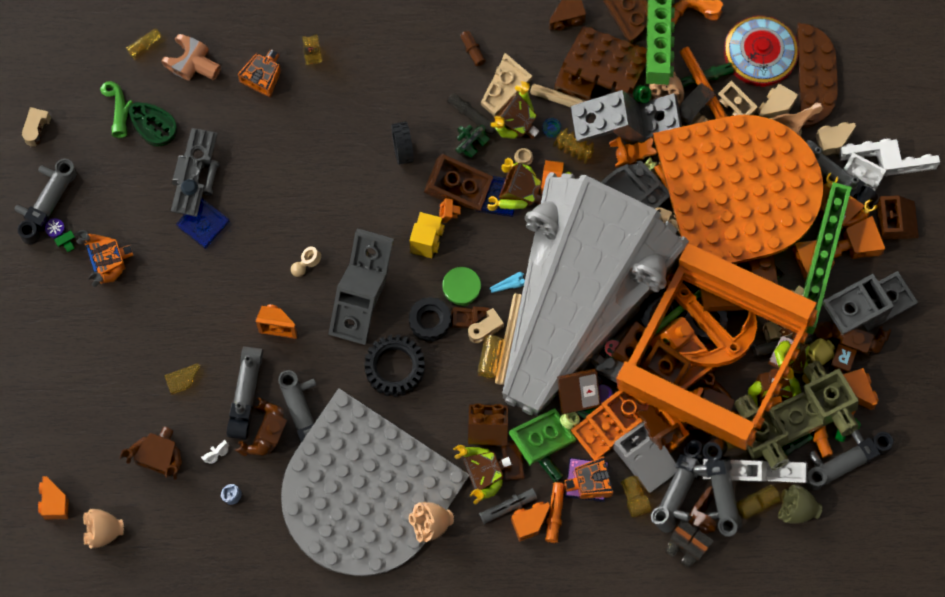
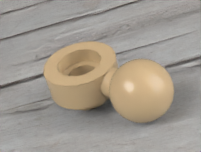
M315 247L306 248L301 255L302 261L295 262L291 266V273L295 277L303 276L307 266L314 267L320 262V251Z

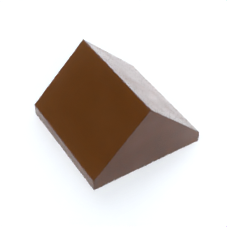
M659 339L641 369L678 386L691 368V361Z

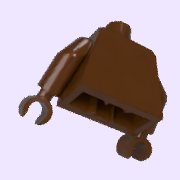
M834 321L832 326V336L836 339V344L855 349L857 352L870 356L871 352L879 353L885 341H888L891 329L885 331L883 326H881L877 338L875 335L858 328L842 335Z
M705 374L707 380L703 379L700 383L708 385V387H705L702 398L740 416L738 411L732 410L734 400L731 398V395L715 380L713 374ZM691 425V426L688 427L689 430H695V429H696L697 431H699V432H701V433H704V434H706V435H711L710 433H708V432H706V431H704V430H702V429H700V428H697V427H695V426H693V425Z
M257 398L260 403L258 406H254V408L262 412L266 411V414L253 444L249 446L243 441H239L238 444L241 447L235 449V451L242 456H246L248 453L251 455L270 454L277 445L287 421L284 419L285 412L283 408L271 404L262 398Z
M167 427L162 428L159 436L150 433L148 436L141 438L128 449H123L120 455V459L127 457L126 463L128 464L131 463L132 457H134L135 464L163 474L165 478L167 476L170 477L172 474L174 475V480L177 479V472L182 464L180 450L177 448L176 443L170 440L174 431Z

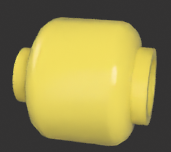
M822 338L815 340L810 344L807 360L810 364L814 361H820L822 366L834 357V345L831 341H825Z

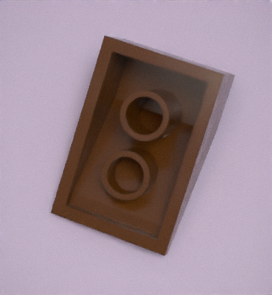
M441 154L436 159L424 193L442 201L446 198L453 199V204L480 211L493 176Z

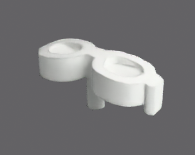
M224 440L216 449L212 446V452L205 454L201 458L204 462L215 463L219 455L224 456L227 454L228 443Z

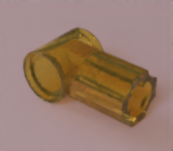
M631 476L622 480L621 485L627 498V506L631 517L634 518L651 512L649 500L644 495L637 476Z

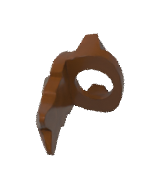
M649 405L646 411L640 410L637 412L645 424L644 427L649 432L650 440L660 450L663 449L662 446L671 442L674 433L679 438L684 436L679 423L670 427L666 423L664 424L662 418L656 414L654 406Z
M712 486L700 496L690 512L691 519L688 521L691 526L700 527L698 535L701 537L714 532L717 528L716 522L710 516L704 514L709 503L715 497Z

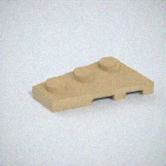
M505 53L481 101V105L493 116H496L508 99L519 93L515 90V86H521V81L529 83L532 80V75Z

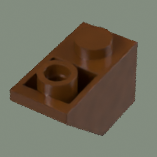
M561 0L549 20V30L559 31L568 26L583 24L586 19V13L582 0Z

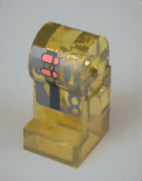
M317 34L312 37L302 36L306 65L322 62Z

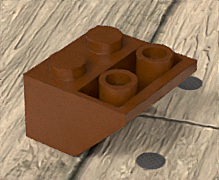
M880 196L876 205L881 239L918 238L915 201L902 196Z
M469 404L468 444L507 445L508 406L502 404Z

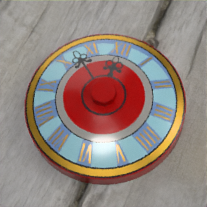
M753 16L738 22L730 30L724 46L726 63L731 62V66L734 69L733 74L741 81L754 86H771L786 79L793 71L799 53L796 37L790 28L781 21L767 16Z

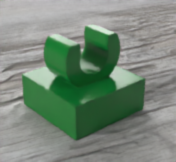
M69 231L54 239L57 246L63 244L67 252L74 249L70 240L75 238L72 231Z

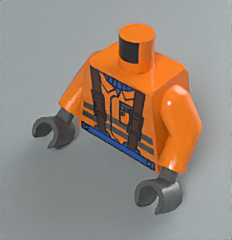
M80 230L76 233L77 236L82 237L77 240L78 244L87 242L85 246L94 271L88 279L95 280L92 283L93 287L98 286L99 283L114 282L126 268L123 259L134 256L130 245L119 248L116 239L88 234L85 230Z

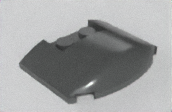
M637 161V164H627L616 169L601 182L654 209L662 205L670 197L668 189L642 161Z

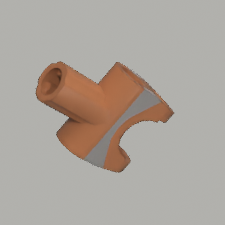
M182 34L177 35L175 41L185 50L184 54L179 58L163 57L162 64L175 75L185 80H191L195 72L212 80L216 79L221 66L205 58L209 48L194 38Z

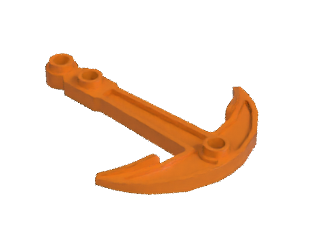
M669 274L666 276L665 279L667 281V284L664 287L666 290L674 274ZM684 283L681 284L674 297L683 309L689 312L718 348L710 352L707 349L693 352H680V354L689 359L692 364L706 367L732 364L743 357L752 346L757 330L756 315L748 311V317L742 326L741 332L736 337H732L708 311L703 312V306L696 300V296Z

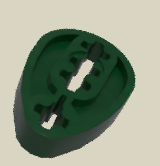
M136 102L129 107L130 117L136 131L148 144L160 147L173 141L177 133V126L171 114L162 108L148 103ZM135 109H136V110H140V109H141L142 114H139V113H136V114H135L134 110H135ZM155 120L156 126L160 127L162 125V130L169 132V136H163L160 130L156 131L154 125H149L148 121Z

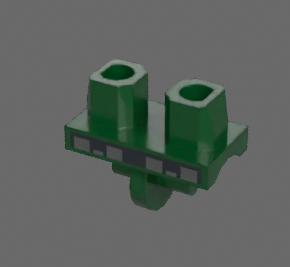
M483 124L477 127L471 134L470 131L473 129L471 125H468L466 128L460 126L457 129L459 135L456 137L457 140L461 141L465 138L455 149L458 154L463 153L468 158H471L478 151L471 143L475 140L480 146H483L490 139L484 132L486 128Z

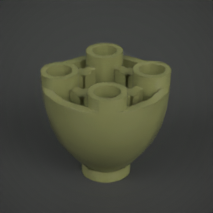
M793 484L789 489L783 490L781 495L783 500L782 508L778 513L779 519L786 523L799 524L820 517L822 504L817 503L814 496L807 489Z

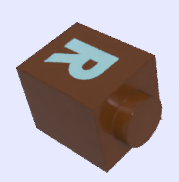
M838 344L828 370L833 372L840 369L842 374L849 373L857 350Z

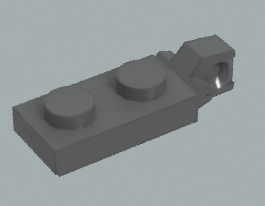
M598 354L591 358V365L598 371L599 375L617 383L616 377L624 363L607 356L603 358Z

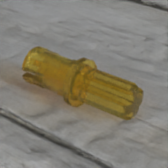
M154 29L145 36H140L136 42L126 47V50L133 58L161 38V34L157 29Z

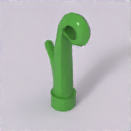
M111 81L105 82L101 86V93L109 97L115 95L112 136L123 138L127 136L126 119L129 107L133 101L129 100L125 106L121 87Z

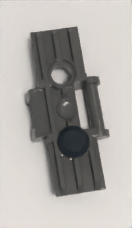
M191 128L184 156L178 157L172 184L176 185L177 188L171 212L197 217L202 195L211 196L213 194L212 186L216 170L220 166V162L211 160L217 132ZM200 150L204 155L202 158L197 159L193 157L194 152ZM206 166L209 167L204 187L203 184H199V176L201 170L203 171Z

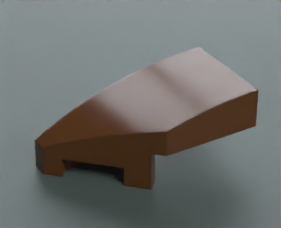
M476 306L472 309L453 307L451 327L469 328L472 324L482 319L490 308Z

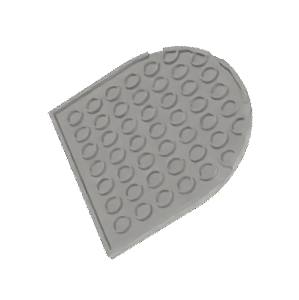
M338 388L288 464L281 491L283 516L290 534L300 549L319 565L331 571L347 575H377L405 563L424 545L425 542L417 540L413 525L409 522V514L413 513L415 505L420 502L438 504L447 510L469 474Z

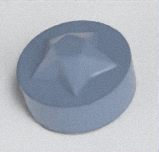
M235 484L226 485L221 492L222 500L229 505L236 504L242 496L240 488Z

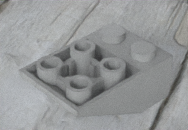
M641 422L615 441L613 449L650 494L675 475L677 468L666 447L662 446L663 449L660 450L650 440L649 432L644 427V422Z

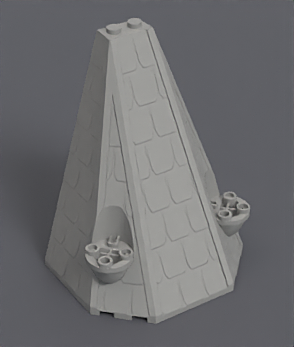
M549 172L545 180L541 204L525 215L526 227L534 231L535 235L502 394L507 404L513 407L515 405L521 407L522 411L528 415L534 414L538 416L559 394L557 376L581 372L591 362V358L603 350L604 344L608 340L613 339L639 313L644 300L649 295L658 293L667 284L666 276L676 273L679 267V258L687 243H689L686 237L682 236L681 238L675 234L677 229L669 221L662 222L660 219L661 213L658 210L586 175H581L579 179H574L575 176L573 174L563 173L561 177H557L555 173Z

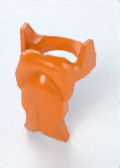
M620 137L609 142L610 147L618 146L616 151L618 162L615 164V167L627 164L632 165L647 156L656 155L657 151L652 147L653 138L651 137L643 143L638 142L633 145H624Z

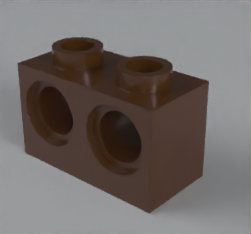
M635 321L629 327L611 356L622 363L625 361L629 362L631 357L626 355V350L633 354L639 343L636 335L642 337L646 328Z

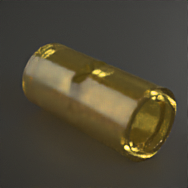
M493 335L485 336L477 371L478 375L486 378H496L504 342L502 338Z
M770 484L741 499L736 504L742 517L746 520L779 503L781 500L775 487Z

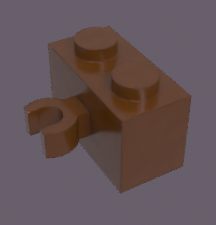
M561 67L554 90L589 101L594 92L596 80L594 83L579 78L580 74L574 76L564 72V68Z

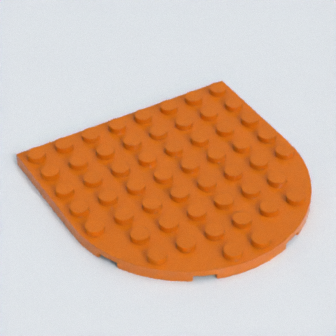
M734 115L653 133L681 238L683 236L689 240V244L732 264H739L785 251L789 246L800 240L813 225L823 197L821 169L817 158L808 144L796 132L784 124L761 116Z

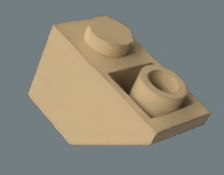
M778 84L776 89L772 88L767 95L768 101L766 103L763 102L757 112L760 113L759 116L766 118L788 114L795 104L798 94Z
M844 122L838 126H823L818 129L816 140L818 147L822 149V153L826 156L839 154L841 147L846 144L856 127L855 123L849 124Z

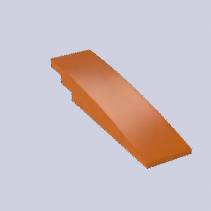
M692 334L674 350L680 353L707 348L695 334ZM691 363V368L678 386L687 390L714 367L698 366ZM618 390L601 403V406L586 416V419L571 429V432L590 457L595 460L611 450L615 441L643 422L637 412L640 410L646 411L650 404Z

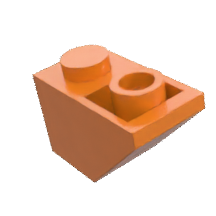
M864 368L843 374L859 400L858 404L870 410L874 409L878 404V396L875 391H872L870 386L871 378L868 373H865Z
M43 476V482L39 483V494H42V502L38 503V513L44 519H68L69 499L47 476Z
M539 502L534 504L529 510L520 509L514 512V515L511 516V521L519 542L539 534L550 509L549 502L545 504Z

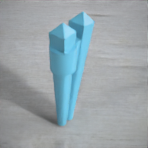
M518 272L490 287L491 293L524 286L525 279H522L524 273Z

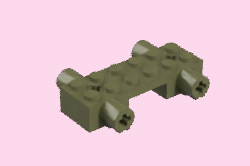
M814 361L804 368L803 372L810 382L804 385V392L773 406L769 412L765 411L763 415L765 421L761 429H756V439L753 445L747 447V451L753 461L764 456L771 469L778 470L789 462L782 446L833 421L842 436H847L859 428L852 415V412L858 410L859 400L840 369L827 374L820 361ZM746 394L738 398L734 403L740 416L752 422L759 410L752 396Z

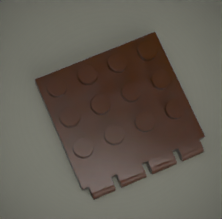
M583 26L567 54L562 68H564V72L576 76L580 74L579 78L594 83L596 80L598 81L597 84L609 89L615 87L614 91L623 90L627 94H632L646 67L647 49Z

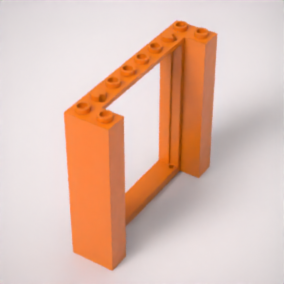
M687 243L679 258V267L629 362H624L616 377L617 388L746 451L747 447L752 446L756 439V429H761L765 418H763L765 411L769 412L774 403L772 398L774 394H779L783 385L780 382L783 377L787 378L791 370L789 364L791 360H796L800 352L798 350L800 343H805L809 334L806 332L808 327H813L817 319V303ZM683 280L797 333L752 422L638 367Z

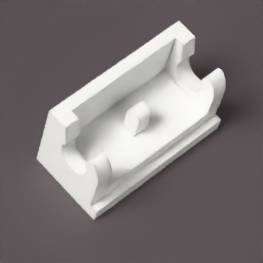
M852 153L843 169L852 177L854 175L865 183L864 186H868L876 191L886 172L884 168L855 153Z

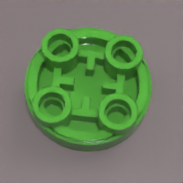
M454 268L443 279V293L454 304L467 306L475 301L480 294V278L469 268Z

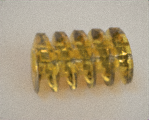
M566 127L558 134L553 147L558 145V150L560 151L565 148L564 153L569 154L571 152L572 158L578 155L577 160L582 161L584 159V164L586 165L594 153V142L590 145H587V141L577 142L576 138H574L575 132L572 131L570 134H567L568 128Z

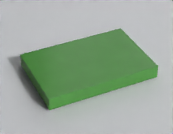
M556 408L509 431L510 436L529 465L576 441L570 429L565 428L561 424V416Z

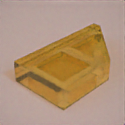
M198 363L164 375L171 395L190 388L200 368Z

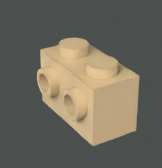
M732 81L718 93L721 97L719 101L726 108L730 106L734 110L733 115H754L759 109Z

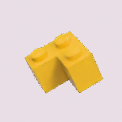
M420 212L417 223H414L409 240L410 253L433 258V254L438 252L439 238L443 235L445 225L442 224V217Z

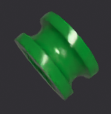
M643 85L636 86L633 91L634 100L647 103L651 98V89Z

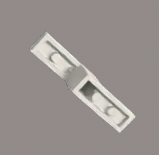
M883 139L875 143L866 141L860 145L846 144L841 147L839 152L840 161L849 160L852 153L863 158L877 156L879 166L886 170L884 176L937 169L940 163L939 155L932 156L931 154L924 155L921 158L907 157L901 160L898 142L891 139Z
M730 460L732 466L730 470L731 480L807 483V463L788 462L784 467L772 470L767 461Z

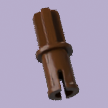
M470 31L463 32L460 37L467 48L466 52L470 54L475 66L484 64L486 60L479 49L480 45L476 44Z

